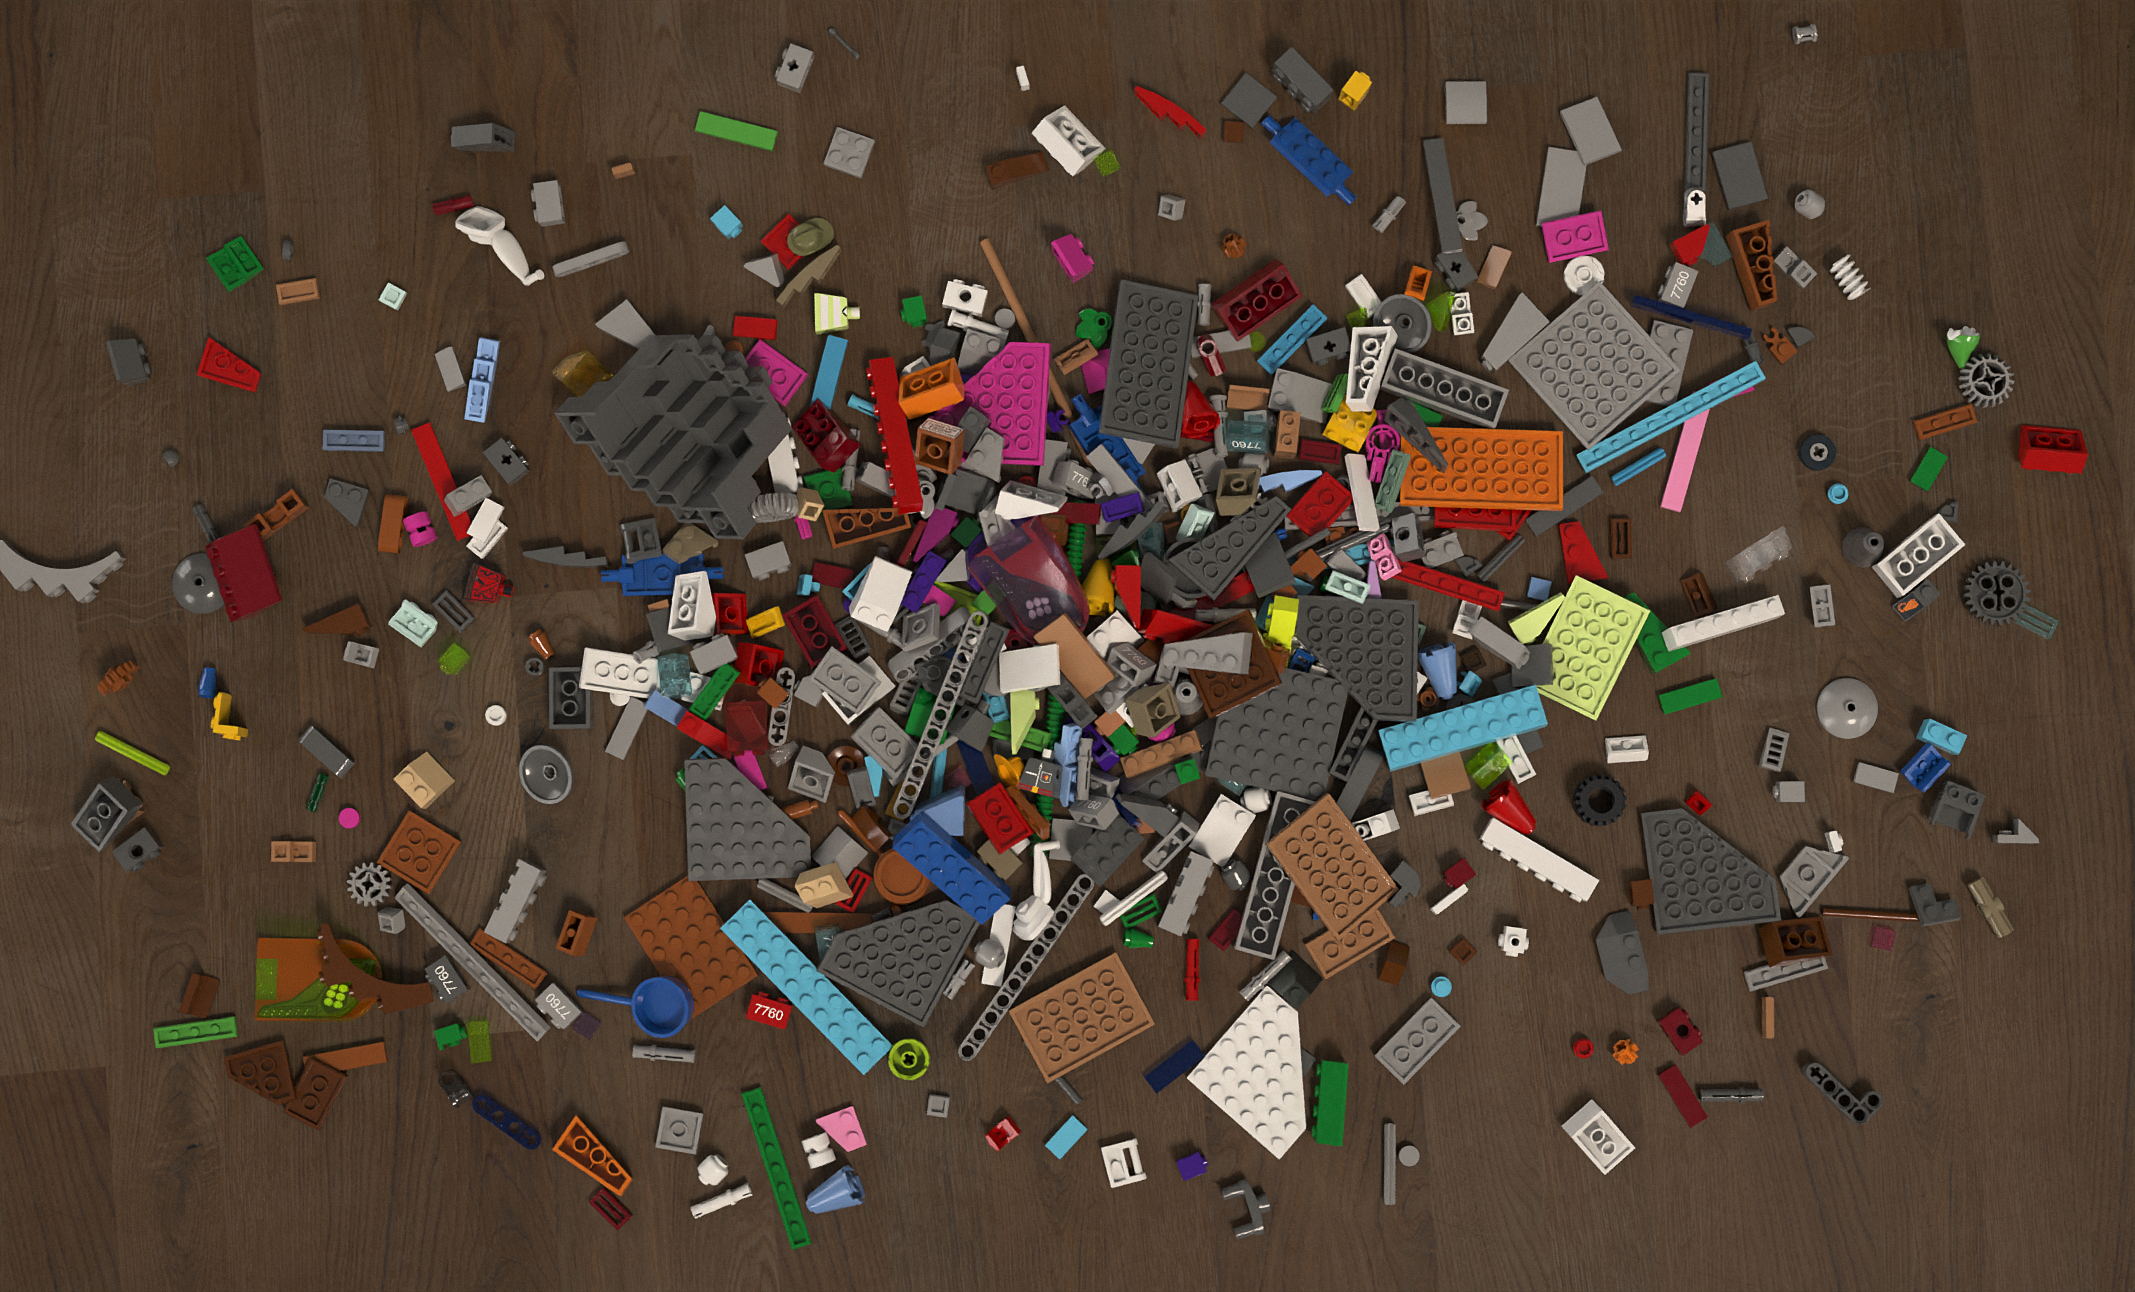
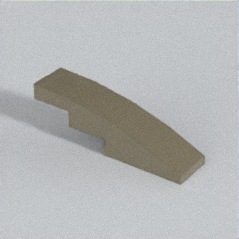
M838 245L834 246L807 265L776 300L777 304L785 308L795 292L801 296L804 294L812 280L820 284L841 253V247Z

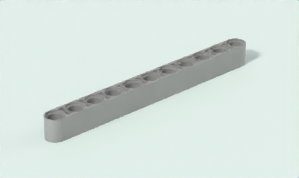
M976 610L969 617L894 805V813L899 818H907L915 807L987 627L989 617L983 610ZM974 616H983L984 624H975ZM967 634H974L977 641L975 644H969L966 641ZM960 653L968 654L969 661L967 663H962L959 660L958 656ZM959 672L962 677L961 681H953L951 673ZM949 690L953 692L954 699L946 700L943 696L944 691ZM939 709L944 710L946 718L939 719L936 716V711ZM930 728L938 730L939 736L937 738L930 737L928 733ZM928 747L931 750V756H923L921 748ZM921 766L924 774L916 775L913 768ZM914 785L916 793L909 794L906 791V786ZM899 804H906L909 807V811L906 813L901 812L898 807Z
M1087 874L1080 875L1055 909L1047 925L1034 939L960 1045L958 1053L963 1060L970 1061L977 1055L1093 889L1094 881ZM1087 877L1090 879L1091 885L1088 889H1082L1079 886L1081 878ZM1076 894L1079 897V903L1076 906L1068 904L1067 898L1069 895ZM1059 911H1065L1068 915L1067 920L1063 923L1056 920V913ZM1046 928H1053L1056 931V936L1053 939H1047L1044 936ZM1037 944L1042 945L1044 953L1041 956L1034 955L1032 952L1033 946ZM1024 961L1032 964V970L1029 973L1021 970V964ZM1012 978H1017L1021 982V986L1016 990L1011 989L1009 986V981ZM1000 995H1006L1009 999L1008 1005L1000 1006L997 998ZM994 1012L997 1015V1021L994 1023L987 1022L986 1014ZM978 1028L985 1031V1038L982 1040L974 1037V1031ZM966 1045L971 1046L974 1050L973 1055L970 1057H966L962 1053V1048Z

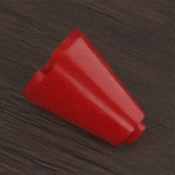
M1187 381L1181 431L1189 438H1199L1208 435V431L1212 428L1214 430L1218 428L1220 416L1197 384Z
M1509 779V782L1504 780L1496 785L1489 792L1490 798L1488 800L1483 799L1481 808L1518 833L1528 835L1535 830L1536 820L1511 779Z

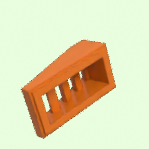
M1413 265L1409 274L1405 295L1424 301L1432 271Z

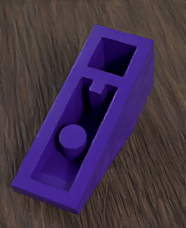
M1070 717L1063 725L1076 722ZM1090 724L1082 729L1081 738L1093 739L1091 757L1107 772L1120 760V757Z

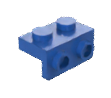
M1927 742L1903 767L1900 773L1914 788L1925 792L1947 770L1951 762L1943 758L1933 745Z

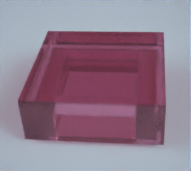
M1874 927L1870 947L1892 951L1896 931Z

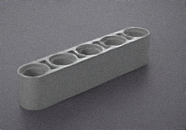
M959 608L939 623L938 640L907 652L902 650L888 662V668L895 680L899 683L908 681L917 674L915 664L943 655L959 643L971 616L967 608Z

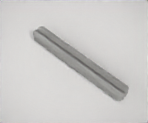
M1385 1123L1384 1203L1386 1205H1394L1396 1193V1125L1394 1123Z

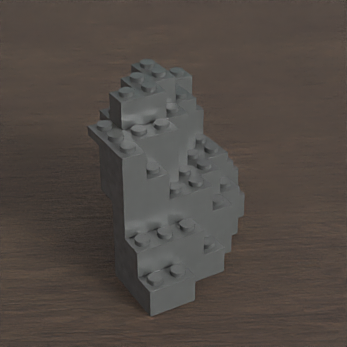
M693 334L652 335L610 381L595 382L582 397H568L554 412L573 443L588 444L607 475L622 476L631 491H645L654 507H668L677 522L706 523L715 539H744L757 524L751 511L748 510V506L761 492L752 475L792 430L788 419L784 416L777 401L769 391L768 387L773 381L764 366L749 367L744 355L740 351H726L717 335H703L698 341Z

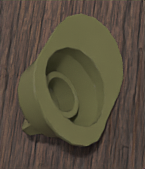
M813 218L794 227L788 235L787 243L793 253L799 256L810 255L831 243L834 230L832 225L825 219Z

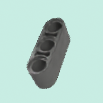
M311 725L298 739L308 751L341 779L355 764L345 752L314 725Z

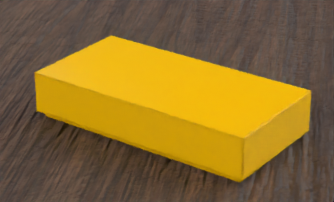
M779 606L746 619L752 639L785 626Z

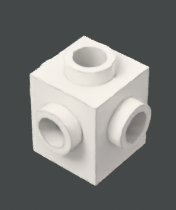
M1504 926L1503 934L1499 935L1498 946H1501V950L1506 951L1508 956L1518 957V953L1524 954V950L1528 949L1529 938H1526L1527 929ZM1513 938L1516 941L1515 945H1512L1511 943Z

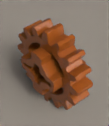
M130 660L124 664L119 663L111 667L101 677L103 680L97 685V689L104 696L112 691L117 693L123 690L134 680L133 676L138 671V666Z

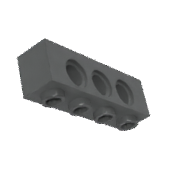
M1360 706L1329 771V775L1345 783L1348 782L1378 721L1374 720L1362 706Z

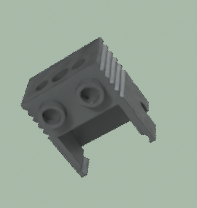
M1942 781L1938 790L1939 793H1937L1936 800H1934L1928 816L1930 820L1929 825H1935V822L1965 833L1966 836L1964 838L1970 839L1986 795L1951 781Z

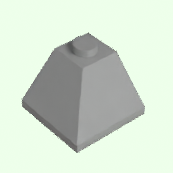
M806 746L802 747L795 761L788 789L826 803L835 772L822 752Z

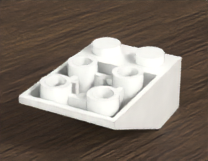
M870 656L858 665L882 681V683L859 715L825 691L822 693L849 726L896 687Z

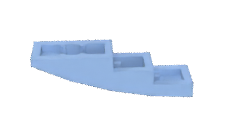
M479 338L472 379L469 382L464 419L483 423L486 420L499 354V340Z
M1298 470L1260 477L1259 487L1263 494L1282 486L1284 493L1321 477L1322 472L1321 470Z

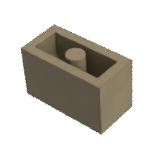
M989 840L977 851L980 854L977 858L985 866L989 863L994 868L992 872L1000 879L1004 878L1007 880L1023 864L1010 849L998 855Z

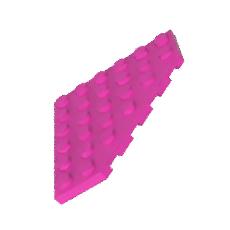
M1009 342L977 375L964 384L963 401L944 407L929 418L958 427L959 422L971 406L992 420L987 428L1005 438L1002 464L1044 466L1051 344ZM963 450L961 463H966L965 461L970 453Z

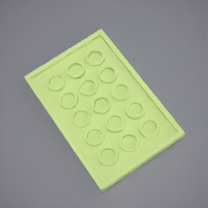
M1576 575L1543 644H1552L1553 685L1536 686L1538 693L1597 720L1650 610Z

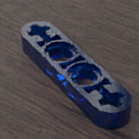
M480 1095L474 1099L472 1106L476 1113L522 1146L533 1150L541 1145L542 1137L539 1132L489 1096ZM485 1099V1105L489 1108H492V1105L495 1106V1108L491 1110L489 1116L486 1114L487 1112H489V1110H487L486 1108H478L480 1106L478 1100L483 1101ZM497 1110L502 1111L505 1115L502 1122L494 1120L493 1116ZM513 1122H517L521 1126V1131L518 1134H514L510 1130ZM525 1129L528 1130V1132L525 1133L528 1136H536V1144L533 1143L529 1145V1139L525 1136L522 1138V1140L519 1138L525 1132Z

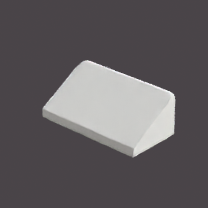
M1646 735L1605 738L1607 763L1645 761L1648 759L1649 750Z

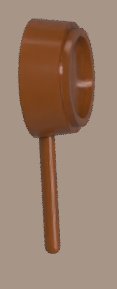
M843 809L838 811V816L879 856L873 869V882L877 892L883 899L892 904L907 906L917 903L927 895L932 886V881L894 850L893 847L886 851L881 847L877 850L864 837L853 819Z

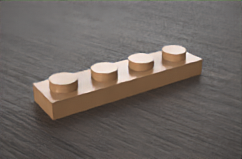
M1193 730L1120 758L1126 778H1131L1202 751L1203 748L1197 731Z

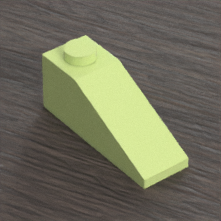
M1561 592L1508 621L1517 640L1521 644L1529 645L1536 641L1535 637L1540 635L1565 599Z
M1021 690L1010 692L1012 754H1017L1036 718V710H1039V697H1035V691Z

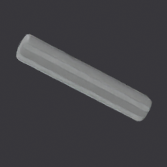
M765 878L760 879L757 883L758 888L807 913H810L813 906L803 903L800 896Z

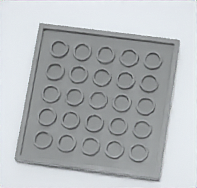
M1600 281L1508 360L1509 364L1588 451L1680 372V369Z

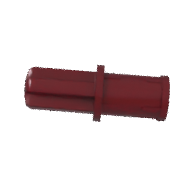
M471 194L455 199L451 197L450 200L433 204L434 214L438 216L453 211L457 213V210L474 207Z

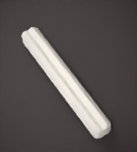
M1164 871L1158 872L1100 916V921L1105 926L1110 924L1167 881L1166 873Z

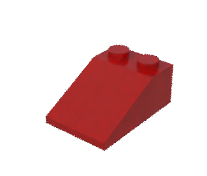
M1116 565L1114 570L1110 571V583H1114V589L1133 628L1138 629L1140 628L1141 566Z

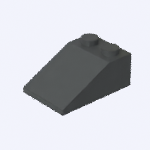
M113 776L98 783L71 823V826L98 852H101L134 817L142 803Z

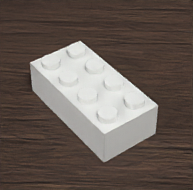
M1937 514L1876 562L1872 568L1893 594L1899 598L1909 592L1965 546V544L1943 517Z

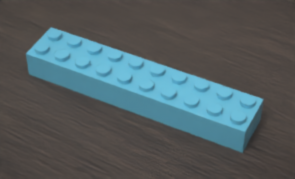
M751 900L741 907L720 928L863 1075L893 1047L823 974L816 971L817 968Z

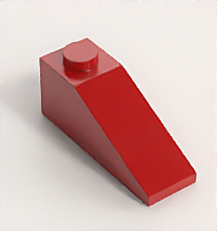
M686 711L677 726V729L730 761L741 745L737 740L689 711Z

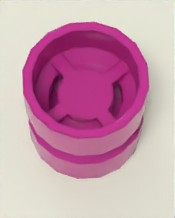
M427 511L413 514L403 520L406 531L411 532L409 538L413 547L426 545L438 538L434 527H430L431 520Z

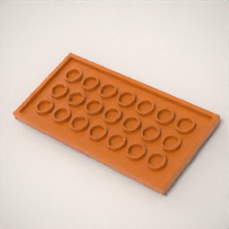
M1427 427L1448 463L1444 474L1400 435V452L1411 455L1400 487V506L1563 510V431Z

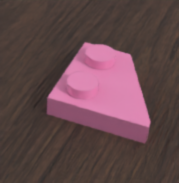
M854 1106L816 1119V1122L847 1152L867 1145Z

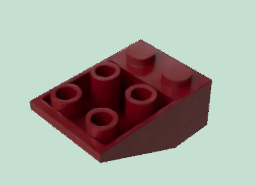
M817 399L791 426L819 466L833 473L861 445L853 433L820 399Z

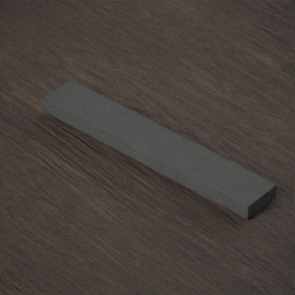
M1709 73L1688 74L1685 192L1692 187L1699 189L1703 193L1706 192Z
M1443 138L1423 140L1442 254L1462 252Z

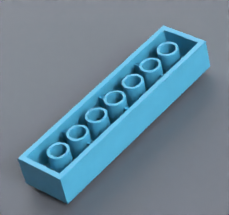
M1533 685L1417 719L1416 722H1405L1378 731L1389 771L1392 772L1544 728L1548 722L1537 687Z

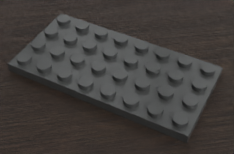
M1120 280L1098 433L1176 449L1179 447L1198 295Z

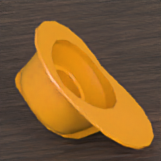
M995 754L993 757L1001 780L1007 787L1013 784L1017 788L1025 769L1023 760L1019 757L1005 759L1001 755Z

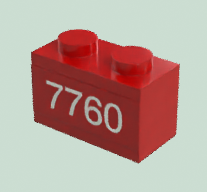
M759 991L758 995H752L746 1018L785 1030L787 1029L793 1005L789 1004L790 1000L781 997L774 1000L770 998V994Z

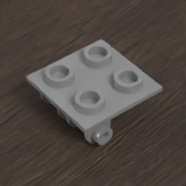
M1215 448L1196 455L1192 454L1182 459V461L1186 460L1202 495L1217 490L1221 469H1228L1223 457H1215Z

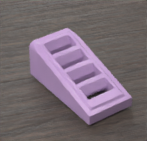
M1371 561L1368 565L1366 583L1371 585V589L1366 598L1382 599L1376 564L1374 561Z

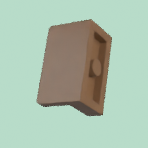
M1229 385L1226 408L1248 411L1267 410L1270 389Z

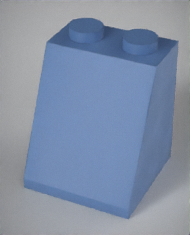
M965 785L957 786L917 803L915 810L911 812L910 821L923 811L951 836H963Z

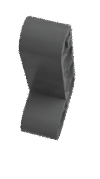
M1367 743L1348 782L1345 783L1336 801V804L1349 821L1353 817L1384 755L1383 751Z
M1807 1062L1802 1067V1075L1852 1123L1860 1125L1866 1123L1883 1104L1882 1095L1871 1090L1864 1091L1856 1099L1819 1063ZM1810 1068H1816L1815 1073L1822 1077L1818 1078L1815 1075H1810L1812 1073ZM1830 1080L1832 1088L1829 1091H1825L1824 1083ZM1873 1094L1876 1101L1873 1105H1869L1868 1097ZM1845 1095L1847 1097V1102L1845 1105L1841 1106L1839 1104V1098L1840 1096ZM1857 1109H1860L1862 1112L1859 1120L1854 1118V1112Z

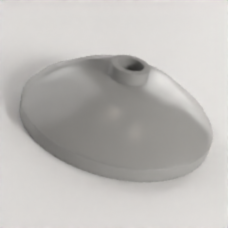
M1842 678L1829 683L1820 693L1817 700V716L1823 728L1833 736L1843 739L1857 738L1868 732L1874 725L1878 714V703L1873 691L1865 683L1852 678ZM1849 704H1852L1854 707L1852 712L1847 708Z

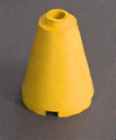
M1108 559L1096 560L1082 584L1089 602V615L1105 617L1106 613L1112 615L1114 610V583H1110V571L1114 570V567Z

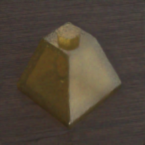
M587 350L565 357L551 372L577 397H582L595 382L608 381L613 376Z

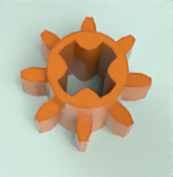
M1630 1039L1627 1041L1620 1040L1613 1047L1615 1053L1612 1056L1621 1065L1624 1063L1631 1064L1638 1058L1636 1051L1639 1048Z

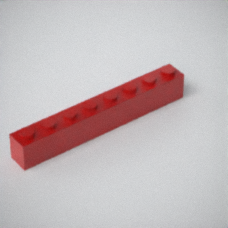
M887 357L869 360V368H866L867 380H871L872 386H869L870 396L875 398L876 404H873L874 415L879 418L877 431L878 434H882L883 438L880 441L882 453L886 452L887 459H884L885 470L890 472L888 485L889 489H893L894 496H892L893 508H897L898 515L920 512L923 509V499L905 412L898 403L899 383L894 358Z

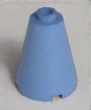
M1445 642L1444 647L1443 645L1434 644L1419 649L1418 660L1436 696L1441 697L1442 700L1453 698V694L1457 692L1455 642Z
M849 1165L842 1167L807 1196L808 1200H806L809 1211L818 1214L864 1203L865 1200L862 1199L865 1197L864 1188L858 1175L853 1176L851 1173L853 1168Z

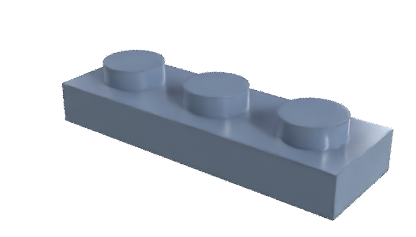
M323 430V450L385 452V431Z

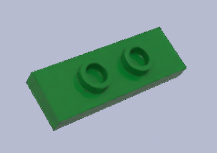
M730 663L720 666L689 710L706 721L741 671Z

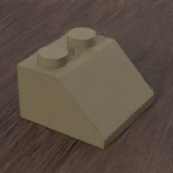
M1168 682L1141 688L1125 699L1136 734L1154 738L1181 717L1171 684Z

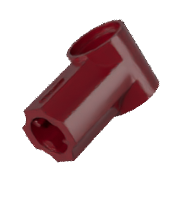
M1207 334L1200 336L1197 340V347L1210 376L1223 374L1226 371V367L1215 340ZM1205 343H1212L1209 349L1202 348Z

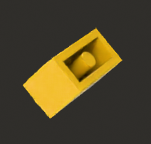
M1355 71L1342 88L1339 100L1355 111L1369 92L1372 84L1370 77L1363 72Z

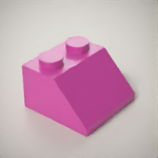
M1069 234L1051 242V251L1073 284L1093 271L1092 265L1094 262L1089 254L1085 255L1082 251L1083 245L1079 238H1074L1072 234Z

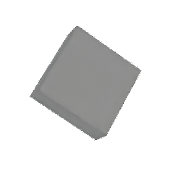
M930 1094L927 1115L947 1118L950 1097Z

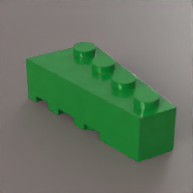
M1634 592L1624 597L1650 610ZM1650 610L1634 644L1651 674H1654L1688 656L1691 652L1686 647L1668 652L1662 632L1668 628Z

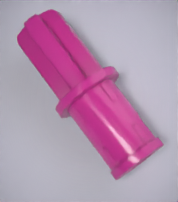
M796 515L793 521L797 524L801 539L812 537L808 519L798 518Z

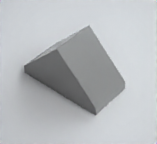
M778 254L754 259L744 265L746 269L777 288L785 282Z
M962 549L936 580L938 582L970 580L968 550Z

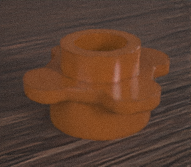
M1431 687L1426 688L1423 693L1417 694V701L1421 703L1423 711H1428L1430 707L1438 705L1440 699L1436 697Z

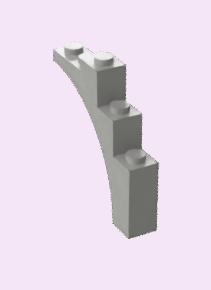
M0 541V571L16 590L28 591L36 582L47 596L58 597L65 592L64 588L67 587L75 599L81 603H89L96 598L95 594L100 591L95 584L105 581L107 579L106 575L112 570L116 571L123 566L122 562L126 560L122 553L115 551L108 557L88 566L73 569H55L30 561L15 550L8 541Z

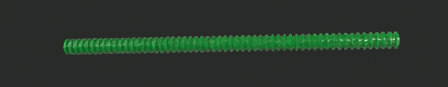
M1082 500L1072 501V503H1088ZM1071 524L1069 526L1070 532H1068L1070 538L1067 539L1069 545H1067L1068 551H1066L1067 559L1079 581H1081L1079 575L1082 573L1080 572V569H1082L1081 563L1083 562L1081 557L1084 556L1082 550L1085 549L1083 544H1085L1084 538L1086 534L1084 532L1087 531V528H1085L1087 524ZM1065 594L1060 596L1063 598H1068L1074 605V602L1071 597ZM1051 694L1048 696L1050 701H1048L1049 707L1047 711L1049 712L1046 714L1048 720H1045V723H1047L1045 730L1051 733L1047 749L1054 751L1055 742H1059V739L1062 738L1060 731L1063 730L1061 728V725H1063L1062 719H1064L1062 714L1065 710L1055 696ZM1039 794L1036 796L1038 802L1035 803L1038 813L1050 822L1052 820L1050 814L1053 813L1051 807L1054 806L1052 804L1054 798ZM1034 831V834H1032L1033 840H1031L1033 845L1030 846L1032 853L1030 852L1029 855L1034 857V845L1038 842H1047L1050 836L1042 840ZM1048 850L1043 851L1044 854H1045V857L1048 856V855L1046 854V851H1048Z

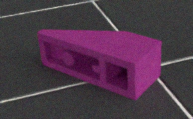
M934 507L915 553L914 563L918 564L926 557L929 551H932L951 534L952 529L955 530L960 520L957 518V512L946 508L942 511Z

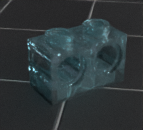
M672 653L658 657L661 697L678 699L691 696L692 687L688 655Z

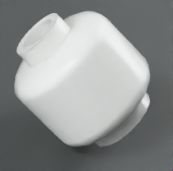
M1259 787L1246 788L1243 797L1240 798L1242 807L1253 814L1268 810L1269 805L1272 804L1270 791Z
M709 1155L698 1167L699 1179L705 1185H718L728 1174V1163L720 1155Z

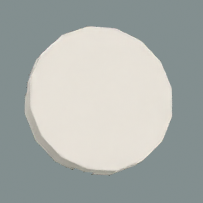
M1586 255L1573 258L1567 264L1564 271V281L1567 288L1580 296H1583L1599 281L1603 283L1604 269L1601 263L1596 258Z

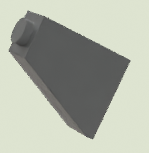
M494 123L452 127L451 147L462 151L512 152L515 151V131Z

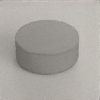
M1001 309L995 315V323L1000 328L1010 329L1015 323V315L1009 309Z
M1406 1145L1400 1149L1398 1157L1405 1166H1413L1419 1160V1152L1415 1147Z

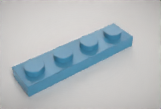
M1313 304L1257 360V363L1272 376L1277 368L1327 320V317Z

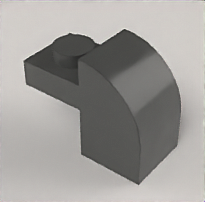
M1401 861L1389 875L1400 886L1399 890L1388 901L1394 908L1398 905L1401 907L1407 901L1408 897L1406 895L1408 893L1412 897H1416L1420 889V880L1416 871L1406 862Z

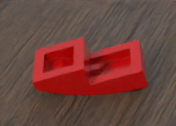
M735 316L733 336L738 338H755L758 340H776L778 320Z

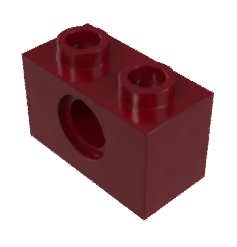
M1676 1007L1656 1022L1679 1055L1684 1056L1703 1043L1700 1038L1703 1035L1697 1026L1693 1027L1689 1022L1691 1018L1686 1010ZM1683 1024L1686 1032L1683 1036H1679L1677 1028Z

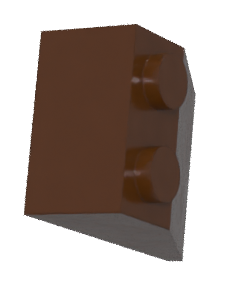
M1822 916L1774 921L1759 928L1769 968L1788 966L1833 956Z

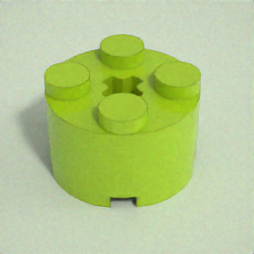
M902 1039L892 1047L889 1053V1067L897 1077L904 1080H915L921 1077L929 1067V1050L918 1039ZM905 1054H908L909 1056L913 1055L915 1057L913 1059V1064H911L910 1062L905 1063Z

